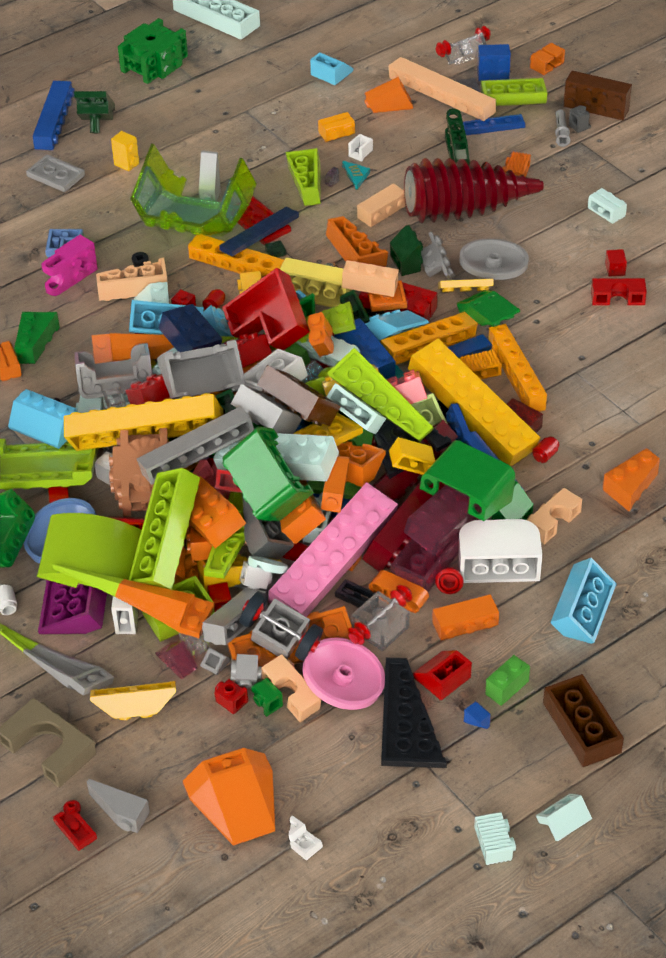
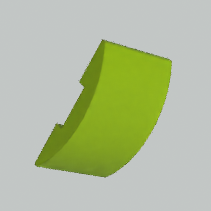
M53 514L50 517L37 577L74 588L77 587L78 583L93 587L54 570L53 564L129 580L142 530L125 522L94 514Z

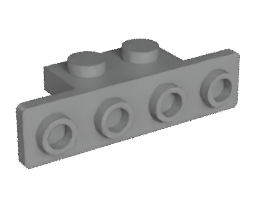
M432 231L429 232L432 244L421 251L426 274L430 278L443 270L448 280H455L454 277L456 275L453 269L449 267L451 263L445 256L447 252L441 246L443 244L442 240L438 235L435 236Z

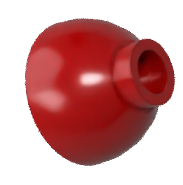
M447 567L439 571L435 583L442 593L455 594L463 587V576L457 569Z

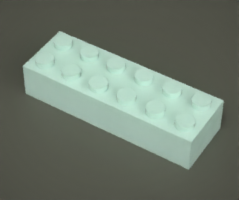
M173 0L174 11L238 39H243L260 26L259 10L235 0Z
M277 433L279 437L275 441L279 444L276 448L294 476H299L301 480L327 482L339 454L333 436ZM241 440L216 452L213 460L217 469L227 470L222 464V457Z

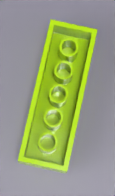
M184 468L157 473L131 568L130 581L172 589L181 551L184 546L186 531L189 527L191 512L194 508L195 496L199 488L200 477Z

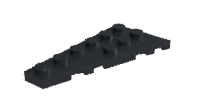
M386 657L381 766L447 768V762L442 755L439 741H437L434 734V728L426 707L422 702L420 691L415 684L407 658Z

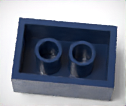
M193 304L162 312L158 329L177 351L185 352L213 347L217 344L221 345L222 337Z

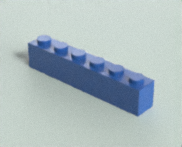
M53 80L32 136L34 149L53 150L55 144L58 143V135L61 134L62 125L65 124V116L68 115V107L71 106V99L74 97L75 89L72 88L71 81Z

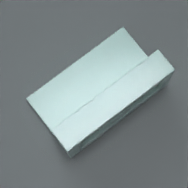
M568 794L536 815L540 824L549 826L555 841L561 840L592 819L582 796L577 794Z

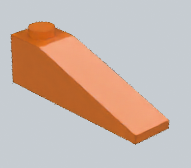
M350 441L337 446L339 450L338 456L350 457L347 482L363 487L366 482L370 483L375 479L386 450L369 444H363L362 447L355 446Z

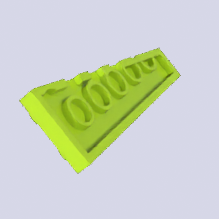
M230 492L228 501L236 507L244 519L243 493ZM244 526L216 549L212 546L204 568V576L225 578L245 543Z

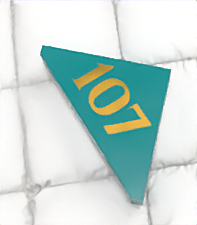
M347 161L342 162V167L345 168L347 176L353 182L355 189L358 190L370 174V168Z

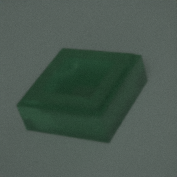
M281 240L265 244V250L268 255L274 257L286 255V249Z

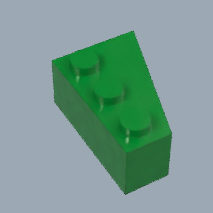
M22 312L14 347L19 364H35L44 352L47 342L52 340V335L60 328L57 312Z

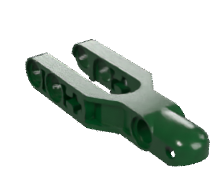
M452 108L446 113L447 128L445 129V141L449 158L453 159L455 163L459 159H464L469 165L468 142L461 112L458 109ZM456 115L457 118H450L449 116Z

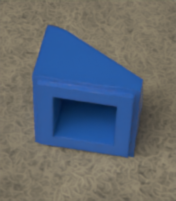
M475 701L464 709V722L488 729L490 727L491 714Z

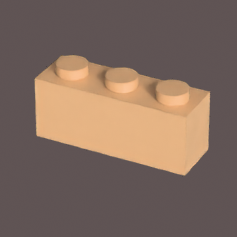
M391 184L358 204L357 218L370 227L376 225L406 206L404 190L395 184Z
M346 260L342 275V288L394 297L398 285L399 269Z

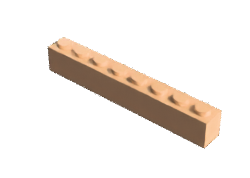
M402 57L389 65L390 79L399 76L403 85L477 119L485 121L496 113V99Z

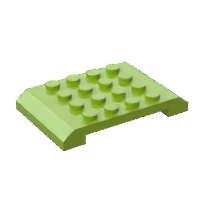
M6 438L0 439V489L84 485L93 477L98 448L76 451L69 442H66L60 449L45 443L7 445Z

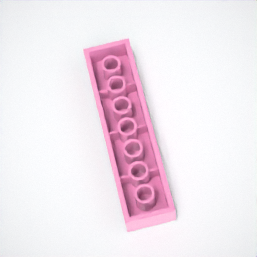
M366 482L341 512L337 514L291 565L287 572L269 590L268 602L271 604L275 598L307 617L370 546L375 537L396 513L398 504Z

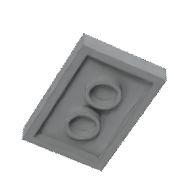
M45 155L26 171L28 177L63 192H66L85 176V170L50 155Z

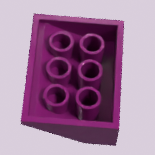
M47 580L38 633L87 634L101 629L107 593L98 588L80 583L74 588Z

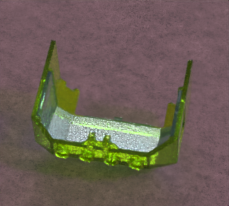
M151 144L130 200L144 224L148 227L156 226L164 230L173 229L181 233L191 232L194 235L202 234L222 237L233 231V228L249 206L257 183L244 159L239 158L234 175L228 182L221 202L211 201V198L207 197L199 199L181 196L187 179L184 176L179 178L174 175V171L169 169L156 146Z

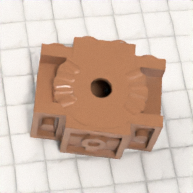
M159 428V434L128 435V430H120L117 446L113 447V454H109V481L111 493H115V500H119V509H123V517H131V511H147L154 484L151 485L142 475L137 458L168 443L167 428Z

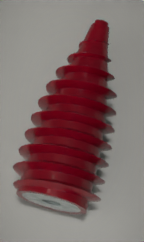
M427 158L422 159L419 166L417 163H412L411 166L407 167L404 178V198L407 213L410 217H418L421 224L424 222L425 216H430L433 223H435L437 215H442L443 220L446 222L449 214L452 213L456 220L460 219L462 212H466L468 218H471L473 211L476 209L483 216L486 207L490 206L492 212H495L497 204L503 203L504 207H506L508 201L513 199L517 201L520 197L539 193L544 188V183L540 179L524 177L523 175L518 176L512 170H508L505 173L500 165H496L493 169L488 162H484L480 167L476 160H472L468 165L464 159H459L455 163L451 158H448L444 164L439 158L434 159L432 164Z

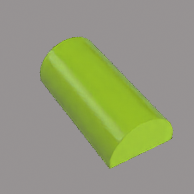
M543 78L481 81V93L496 99V106L546 104L547 89Z

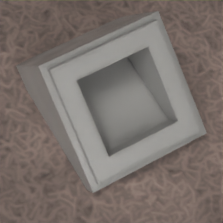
M209 647L200 666L218 675L231 658Z

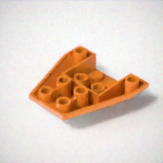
M241 748L202 761L183 780V785L190 801L233 846L275 832L273 770L264 753Z

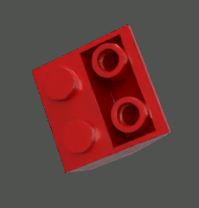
M457 650L441 651L413 672L414 679L442 701L471 678L472 662Z

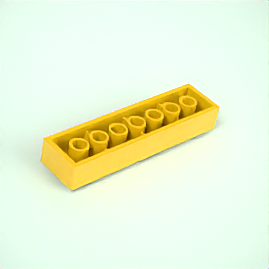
M439 338L411 355L408 370L419 371L423 384L448 409L451 404L458 403L468 429L471 432L476 431L502 462L512 467L532 453L533 448L538 445L540 436Z
M204 393L196 397L184 396L182 399H164L162 402L148 401L141 405L128 404L126 407L120 408L109 407L107 410L99 411L94 409L86 413L73 412L70 415L64 416V438L76 451L116 446L117 438H120V430H128V435L159 434V428H167L168 438L180 437L222 416L223 408L214 394Z

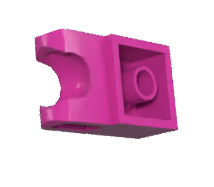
M80 234L55 250L54 255L42 262V271L51 276L45 282L47 294L51 296L60 295L98 269L95 246L92 241Z

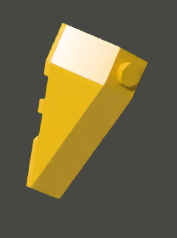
M238 554L224 579L204 576L207 560L197 561L199 581L206 592H208V585L224 582L228 583L229 588L241 583L239 578L243 562H248V558Z

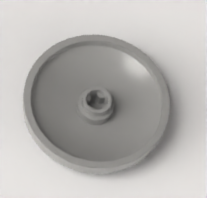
M491 238L469 242L462 247L459 258L460 265L468 273L480 278L506 280L523 274L528 267L529 261L527 252L521 246L510 241Z

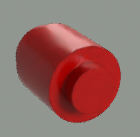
M220 289L212 290L202 302L203 308L206 310L210 305L220 308L225 302V293Z
M552 436L544 438L532 450L534 459L538 462L546 463L557 453L559 442Z

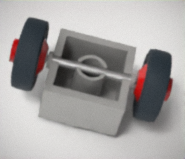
M257 591L250 600L246 601L239 621L243 626L250 628L258 618L260 619L252 631L251 640L277 656L282 654L286 659L290 657L298 643L299 646L295 653L298 659L304 661L310 651L315 653L320 645L319 640L323 629L315 624L308 629L310 619L275 598L266 612L263 611L268 596Z

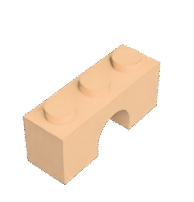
M563 488L558 493H555L546 504L543 503L538 511L529 515L527 521L532 522L539 529L541 543L545 545L557 534L558 520L555 518L563 519L569 523L581 513L582 498Z
M281 654L262 667V680L268 678L278 689L286 687L294 691V694L288 697L287 708L299 722H302L320 709L321 699L312 692L305 681L304 675L297 672L291 660L286 659Z

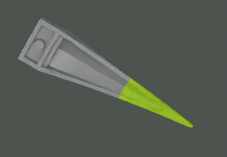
M0 623V634L67 688L74 689L84 696L89 694L91 690L101 689L113 684L114 676L100 666L54 651Z

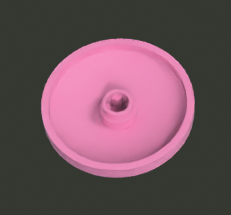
M327 638L319 641L320 645L315 653L310 651L303 662V675L312 692L326 703L342 709H363L375 703L385 686V672L378 658L363 645L354 644L348 639Z

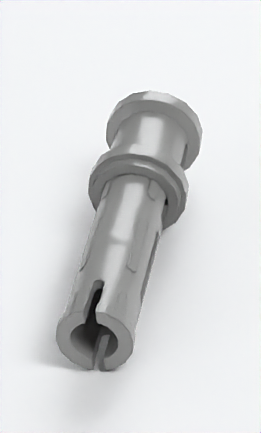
M558 110L555 113L557 124L555 131L557 136L556 143L561 147L569 145L571 141L564 110Z

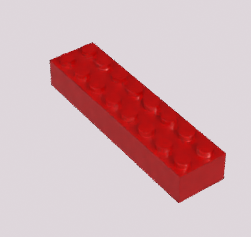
M248 332L240 335V339L236 340L242 368L262 360L272 353L266 334H258V332L249 334ZM162 374L150 375L146 377V381L142 383L141 381L130 384V388L125 390L130 404L141 405L148 401L162 402L164 399H171Z

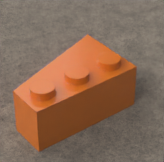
M647 448L604 474L603 491L630 512L636 500L640 499L642 492L649 487L658 475L660 458Z

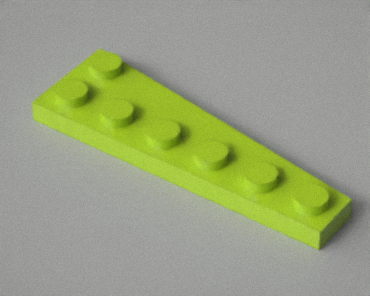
M350 302L321 311L331 324L334 335L356 329ZM309 333L298 341L301 343L307 342ZM270 345L271 351L276 350L275 347Z
M355 348L327 373L330 378L419 442L434 429Z

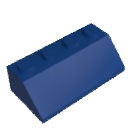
M360 318L355 320V330L335 334L334 338L342 339L351 345H356L360 350V354L370 364H374L386 380L395 376L396 361Z

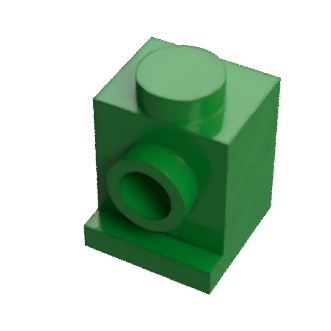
M268 678L252 686L253 700L257 706L263 707L266 717L283 706L282 692Z

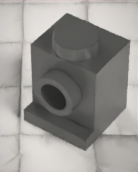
M577 106L570 109L569 126L577 133L591 128L589 124L590 113L586 111L585 106Z

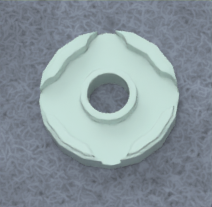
M249 556L247 562L253 568H257V565H259V568L276 574H282L288 570L287 564L264 557Z

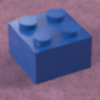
M509 44L478 45L477 74L479 82L509 79L511 58Z

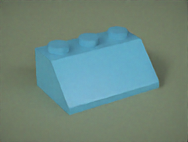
M398 309L380 316L379 314L372 316L365 325L380 342L382 339L424 326L429 322L427 319L409 310L401 312Z

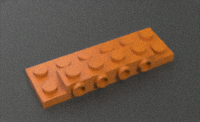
M345 606L322 613L316 611L308 614L307 618L310 619L308 629L313 624L323 629L319 641L327 638L350 640L348 629L352 625ZM253 630L249 634L234 638L227 644L232 660H236L237 654L258 655V666L263 667L278 657L251 640ZM299 643L288 658L294 665L304 662L295 656Z

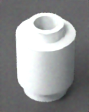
M3 584L0 585V612L2 615H11L17 609V600L13 587Z

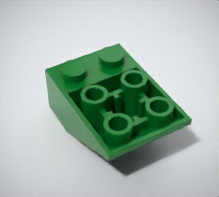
M483 290L457 302L459 313L466 312L480 326L490 325L494 327L500 325V321L512 319L515 317V314L520 312L519 308L492 290Z

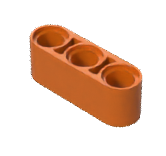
M385 570L379 571L369 584L370 591L379 594L380 598L392 602L390 596L392 590H396L398 585L407 586L412 592V601L406 602V606L402 608L413 613L419 612L429 599V593L423 587Z

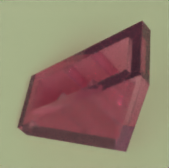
M183 641L170 642L155 652L156 656L180 679H183L197 669V665Z

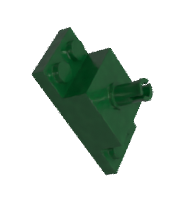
M74 91V98L77 101V115L81 120H90V133H100V120H113L115 103L106 91Z

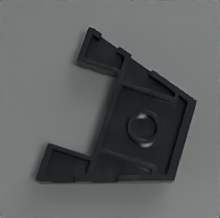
M386 419L376 434L373 433L377 447L386 450L382 462L387 477L391 479L404 471L403 469L392 467L389 450L396 439L400 437L417 443L419 441L389 419ZM435 428L422 439H426L436 452L449 446L452 441L448 436L444 437L439 434Z

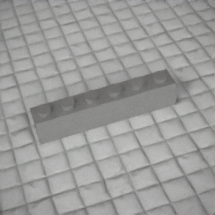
M238 407L137 458L142 475L152 485L155 482L157 473L186 468L245 438L254 430L251 417L241 407Z

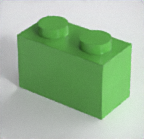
M513 655L486 679L485 695L502 706L529 682L530 666Z

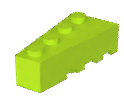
M318 149L285 152L288 168L304 206L321 204V176Z

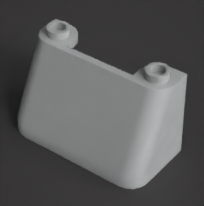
M236 340L227 341L226 344H217L213 347L185 352L178 351L174 354L173 351L165 352L157 358L168 393L173 400L182 399L184 396H197L228 389L236 392L241 384H246Z
M148 343L135 345L131 349L130 360L95 364L94 357L90 352H75L79 393L86 399L126 394L125 390L131 387L130 384L137 381L142 383L146 381V377L152 375Z

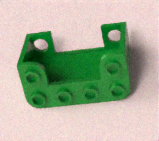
M455 440L422 475L420 489L436 497L438 496L439 483L442 482L470 496L468 514L485 521L512 502L515 471L510 465L461 441ZM474 504H478L481 507V513L476 511Z
M12 489L0 493V568L11 567L14 564L35 520L33 509Z

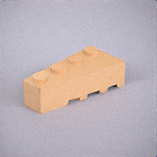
M164 257L159 258L158 262L151 263V261L143 262L144 265L139 267L130 265L122 271L114 269L97 273L99 301L136 297L150 283L167 282Z

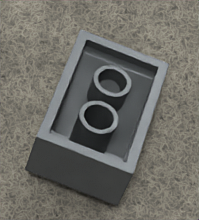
M243 498V513L246 522L244 525V536L249 552L252 556L279 560L294 547L292 540L281 531V523L279 521L257 519L252 513L253 509L250 504Z

